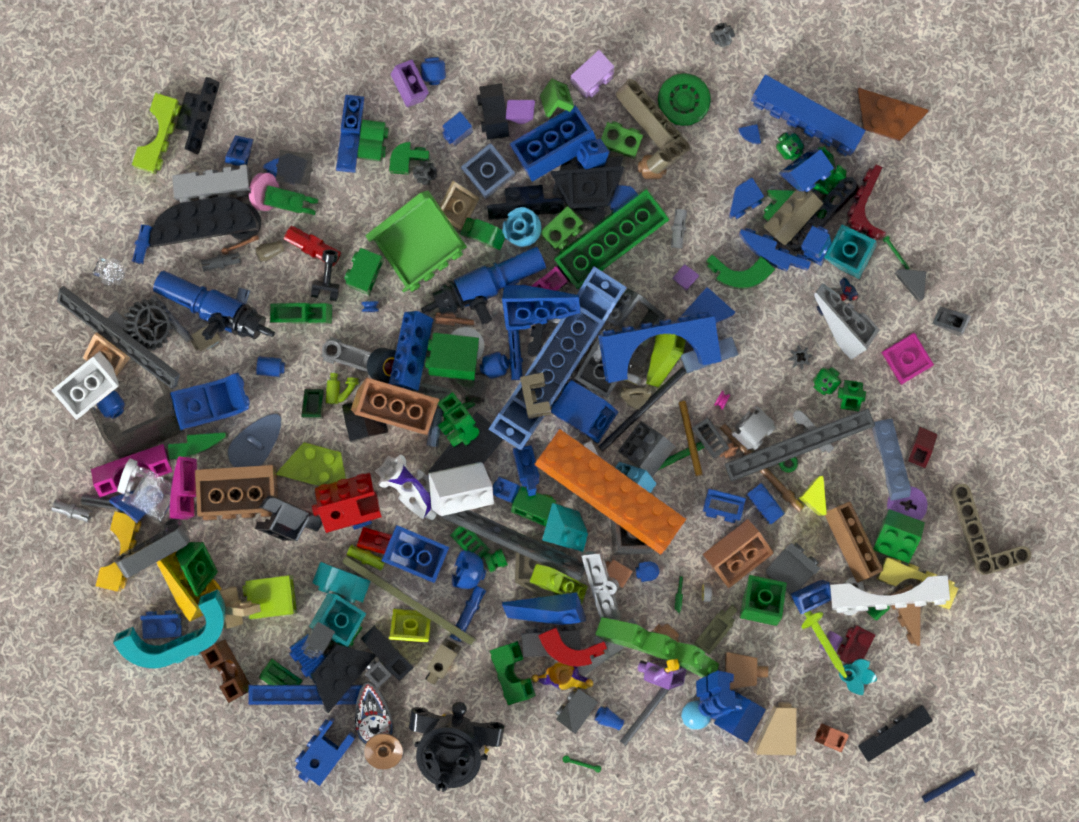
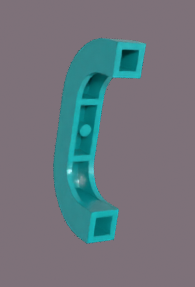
M218 589L201 596L198 606L206 619V624L200 629L163 645H150L144 642L138 636L134 627L117 633L113 644L126 660L140 667L156 669L174 663H181L187 657L201 654L200 652L209 648L218 640L226 618L225 602Z

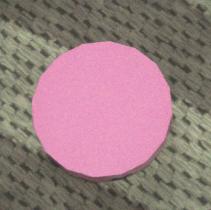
M258 173L250 183L251 193H249V199L252 206L257 210L268 211L273 208L263 205L267 186L279 188L277 179L270 173Z

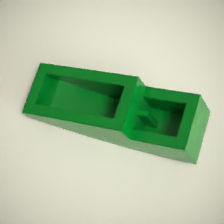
M271 303L270 323L332 324V305L327 303Z
M225 432L187 435V443L168 444L169 460H177L179 456L192 457L208 451L225 440L228 435Z

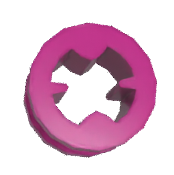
M722 390L714 405H719L720 409H723L730 394L726 395Z

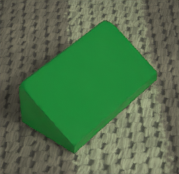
M273 659L269 661L259 676L268 685H300L303 682L302 679Z

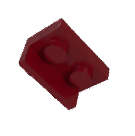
M858 625L850 626L845 635L847 637L845 644L841 643L837 650L838 657L847 664H852L857 659H864L876 635Z

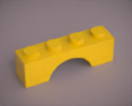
M114 511L110 531L119 539V555L136 546L137 540H134L136 532L139 533L142 522L136 523L127 514ZM115 562L109 566L100 567L96 587L121 592V589H125L127 578L124 577Z

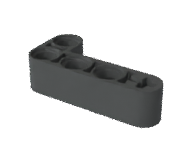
M171 518L165 523V530L122 553L115 559L114 562L125 578L133 576L183 548L190 542L189 532L181 519Z

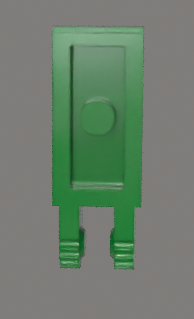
M267 186L263 205L298 214L315 215V210L302 208L303 201L318 204V199Z

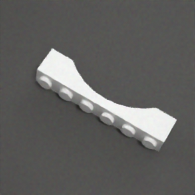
M948 575L927 577L912 590L891 596L870 594L850 583L830 585L832 609L837 610V613L849 612L848 609L856 608V611H867L868 607H876V610L887 609V606L895 605V608H906L907 604H915V607L927 606V602H934V605H944L946 601H950Z

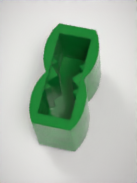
M362 119L358 159L381 162V157L385 158L386 146H383L384 139H388L389 127H386L385 122Z

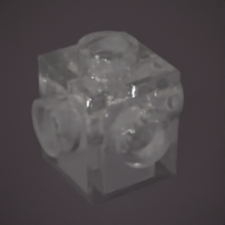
M99 257L92 275L101 278V283L112 286V284L120 286L127 268L121 266V261L110 258V260Z

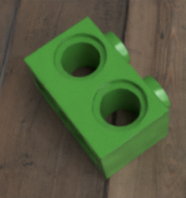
M612 121V123L607 122L601 137L607 149L635 159L643 138L640 131L634 128L625 129L622 127V124ZM614 131L618 134V138L610 140L607 134ZM628 138H633L636 144L629 147L625 141Z
M567 206L541 230L540 235L555 251L558 248L562 250L569 243L568 239L572 235L576 237L582 232L584 223ZM567 219L575 221L573 228L565 226L564 223ZM553 232H559L562 237L558 241H553L550 235Z

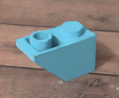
M618 462L615 467L649 493L656 486V482L647 470L622 462Z

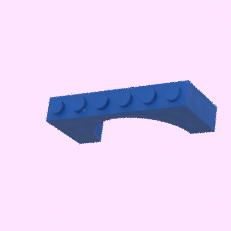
M702 312L693 318L686 315L678 317L677 321L664 319L659 321L660 324L652 325V322L641 324L639 328L626 326L622 327V331L615 332L614 329L603 331V334L598 335L605 381L611 383L627 380L628 364L635 349L646 339L659 334H675L684 338L693 347L698 362L702 365L722 362L715 316L708 312Z

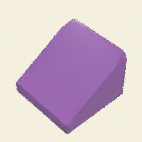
M684 264L672 279L687 291L699 275Z

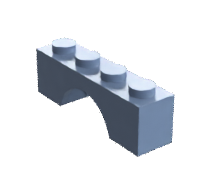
M893 419L874 422L875 426L872 428L876 447L879 449L883 461L890 500L910 497L911 487Z

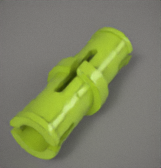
M353 544L350 545L346 554L361 561V564L370 565L380 571L385 562L381 561L382 558L372 554L371 551H365Z

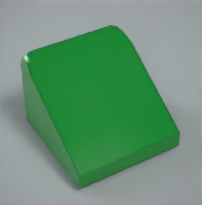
M887 606V609L876 610V607H868L866 612L873 620L877 621L890 607Z

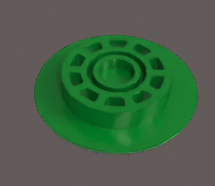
M680 73L671 76L662 84L658 93L659 109L671 123L680 126L693 125L702 120L708 113L711 104V95L707 85L702 79L693 74Z

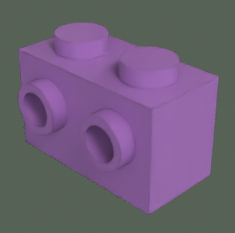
M413 60L396 65L390 75L406 107L423 102L429 92Z

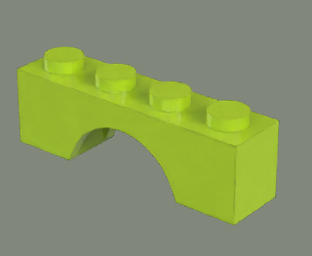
M155 93L149 111L157 118L159 131L153 142L146 146L137 147L132 162L134 168L156 174L157 170H161L163 152L166 153L169 147L167 139L169 134L172 135L174 132L175 124L173 121L175 116L178 117L181 110L177 99Z

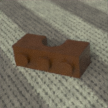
M225 639L200 652L208 668H215L220 672L223 684L219 687L228 703L248 693V685L250 683Z

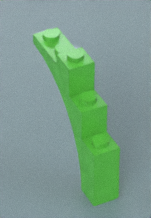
M601 617L595 635L606 642L632 648L666 661L678 659L680 667L702 678L718 671L719 663L705 655V652L697 646L676 642L667 635L649 632L637 624Z

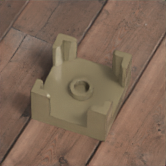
M543 373L520 377L528 419L551 415L548 401L533 404V402H537L535 390L531 391V389L545 386Z

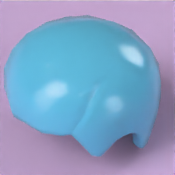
M700 700L688 702L682 709L681 717L683 723L690 729H702L712 719L710 716H704L700 713L698 709Z

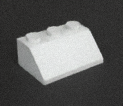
M99 351L51 391L77 420L116 389L119 383L113 366Z
M482 462L428 473L431 508L440 516L494 504L492 484Z

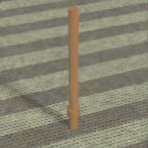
M726 424L719 428L735 446H738V449L744 455L753 453L731 434L732 430ZM768 468L760 470L783 495L782 498L786 502H789L798 512L804 508L794 497L795 494L790 489L788 490Z

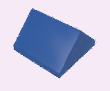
M735 691V697L742 698V709L739 711L734 710L728 716L717 718L714 724L748 743L766 709Z

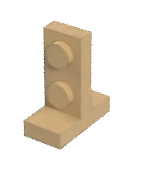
M232 586L218 590L226 606L224 629L242 625V616L245 617L261 612L260 604H255L251 601L241 602V599L238 598L237 587Z

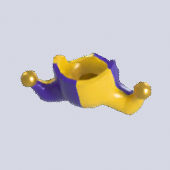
M560 662L548 667L545 674L540 676L534 674L531 677L532 682L553 685L560 690H567L571 687L587 689L593 686L591 679L578 674L576 666H569Z

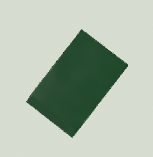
M304 389L302 418L323 419L324 389Z

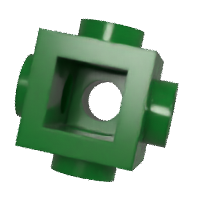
M844 380L843 387H839L837 398L841 399L840 409L860 411L861 403L865 402L866 398L863 382Z

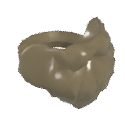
M646 385L643 388L622 387L620 396L627 402V405L639 410L652 395V388L650 385Z

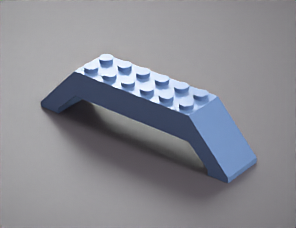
M593 267L577 293L580 298L581 313L560 320L525 376L543 373L545 386L531 389V391L535 390L537 402H533V404L548 401L551 408L627 288L596 267ZM520 382L488 430L519 450H522L545 416L528 419Z

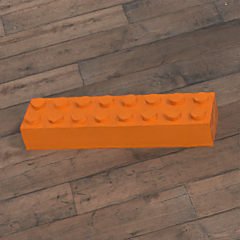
M559 429L535 463L538 468L660 555L666 550L686 521L685 517L561 429Z

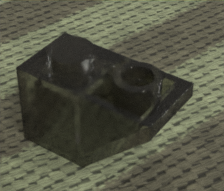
M475 373V380L450 378L451 383L465 402L484 405L489 377L482 373Z

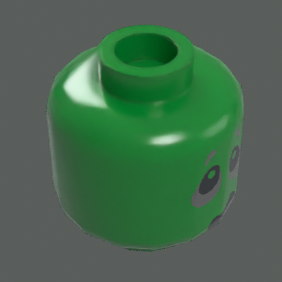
M784 132L777 138L779 141L776 144V149L785 160L790 159L793 161L804 153V144L796 133L788 134Z
M826 367L821 368L813 378V383L815 384L813 387L824 396L826 394H833L842 382L839 377L840 372L833 367L829 369Z

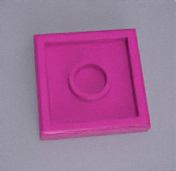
M915 333L881 352L900 385L934 366Z

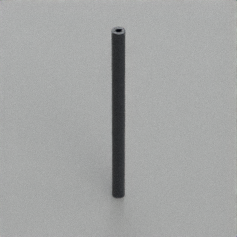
M681 367L649 397L639 410L637 409L598 447L604 452L686 374V371Z

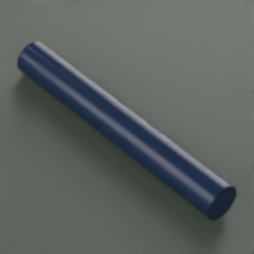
M970 769L921 796L924 803H927L976 775L973 769Z

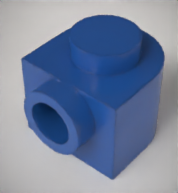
M654 562L638 563L639 567H635L637 579L641 578V582L655 580L659 575V567Z

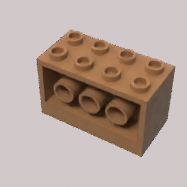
M266 465L195 470L198 517H203L205 521L217 520V516H222V519H236V515H241L242 518H255V514H261V517H271L273 513L263 510L259 506L269 495L278 498L277 467ZM256 489L261 493L257 499L253 496ZM237 490L241 493V497L238 500L234 497ZM217 492H219V494H222V497L219 499V501L215 499V495H217Z

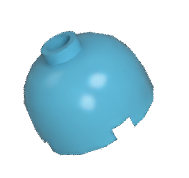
M520 207L508 214L507 221L503 222V234L507 240L516 246L525 247L532 245L539 239L542 223L532 210Z

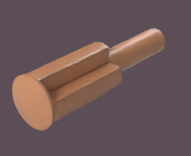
M436 312L435 324L455 326V323L474 325V320L456 318L454 314L441 315V313Z

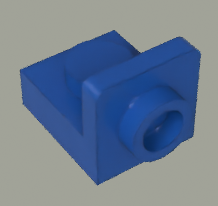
M498 477L492 486L493 496L513 503L520 485Z

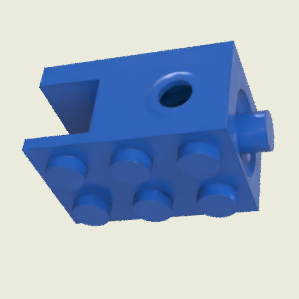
M331 718L329 721L325 719L318 729L320 734L318 736L313 735L306 745L309 747L306 752L302 750L295 760L297 763L295 768L300 771L298 777L306 783L312 780L320 786L356 738V735L350 731L340 746H337L325 737L324 734L334 722V718Z

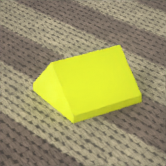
M823 476L816 477L798 498L818 516L827 515Z
M393 609L389 639L429 642L431 620L416 610Z

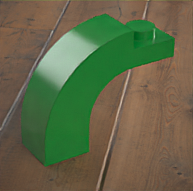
M713 254L706 260L708 263L707 268L714 274L716 272L719 273L715 280L723 286L732 289L753 288L764 282L775 270L762 257L745 271L729 269Z

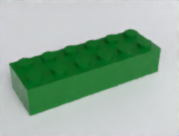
M645 187L554 256V260L578 290L593 267L603 271L670 220L669 216L647 187Z

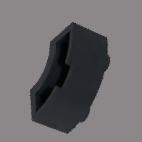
M502 83L480 86V94L477 95L478 106H482L483 109L482 133L486 132L487 140L510 137Z

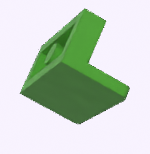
M551 78L540 94L545 115L551 117L557 107L571 112L574 104L568 85Z

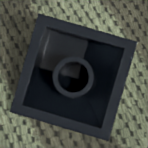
M353 402L342 405L350 442L388 433L386 423L355 415L351 410Z

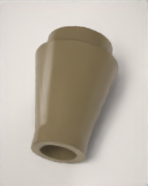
M281 240L259 244V247L255 248L260 262H267L285 251Z

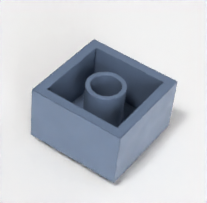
M491 143L461 166L463 173L485 200L515 176L513 169Z

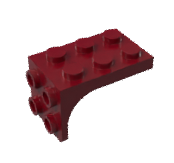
M877 164L873 168L869 167L862 179L865 184L861 185L854 197L857 201L850 205L846 214L849 216L846 222L849 228L857 232L861 231L876 241L877 239L881 240L886 232L874 227L867 220L865 206L883 168Z

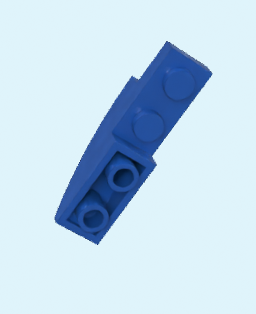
M345 95L336 171L356 172L364 110L363 96Z
M749 228L740 230L739 236L750 250L758 257L765 259L772 266L786 272L789 265L806 271L809 269L811 262L807 261L808 258L800 254H797V256L790 255V251L783 248L776 250L777 242L774 241V237L763 234V237L756 234V231Z

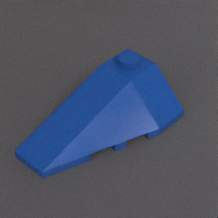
M504 285L502 303L506 330H525L531 328V325L541 323L542 325L551 319H562L581 313L579 295L527 285Z
M577 592L502 602L507 618L558 625L581 623L587 619Z

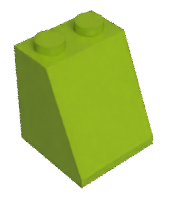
M293 575L245 581V585L242 586L243 596H247V601L260 604L261 612L248 615L249 620L297 614Z

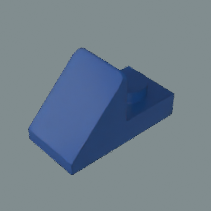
M235 135L225 156V163L234 166L248 165L254 139Z

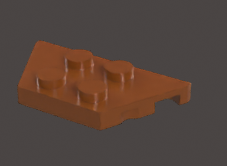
M862 88L857 90L863 129L893 140L901 141L929 111L928 109Z

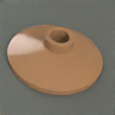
M386 733L372 736L364 747L366 761L377 769H390L396 766L403 755L400 741L395 736ZM380 747H386L387 749L382 751Z

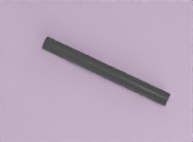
M662 687L620 740L625 746L628 744L668 693V689Z

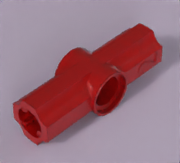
M292 225L284 237L285 241L298 247L303 253L309 254L311 257L318 258L323 261L322 253L324 250L338 252L337 262L342 254L340 251L325 244L320 238L307 234Z

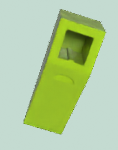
M659 334L655 336L646 384L660 387L684 352L686 343L684 338L675 334Z
M536 564L530 579L531 583L557 595L577 592L581 604L588 589L587 585L554 568Z

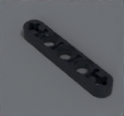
M844 178L821 201L823 205L788 242L787 245L791 250L800 251L802 249L801 245L805 238L799 232L801 231L804 236H807L808 233L804 231V227L807 224L811 223L816 228L818 226L824 227L858 192L859 186L854 178ZM846 184H852L853 188L851 190L847 189ZM840 190L845 193V197L839 192ZM834 196L841 197V201L837 205L831 204V199ZM820 210L827 211V216L823 219H819L817 216ZM794 238L798 240V245L793 244L792 240Z

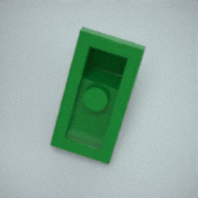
M767 190L766 194L775 204L771 202L763 210L765 212L763 218L768 222L795 191Z

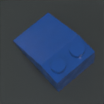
M821 149L809 150L780 171L779 174L798 191L805 190L808 192L816 186V181L819 179L823 181L831 175L830 171L834 167Z
M396 525L381 561L435 583L449 547Z

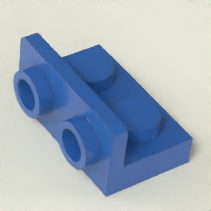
M176 610L164 611L165 615H157V611L145 612V616H140L143 639L181 637V614H176Z

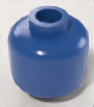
M440 57L425 58V61L421 63L422 80L429 82V85H439L440 80L446 78L445 62L440 60Z
M500 352L485 355L482 358V364L479 365L481 373L489 379L504 376L507 373V369H509L506 355H502Z
M113 390L99 401L96 406L105 418L115 419L124 412L125 402L118 392Z

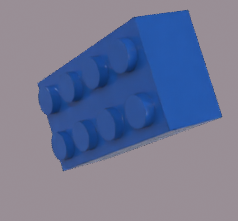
M574 105L571 112L565 110L509 144L516 158L533 182L577 156L581 142L595 140L596 137L577 106Z

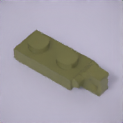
M730 605L726 612L721 609L694 643L710 655L733 626L735 620L732 617L738 609L733 605Z

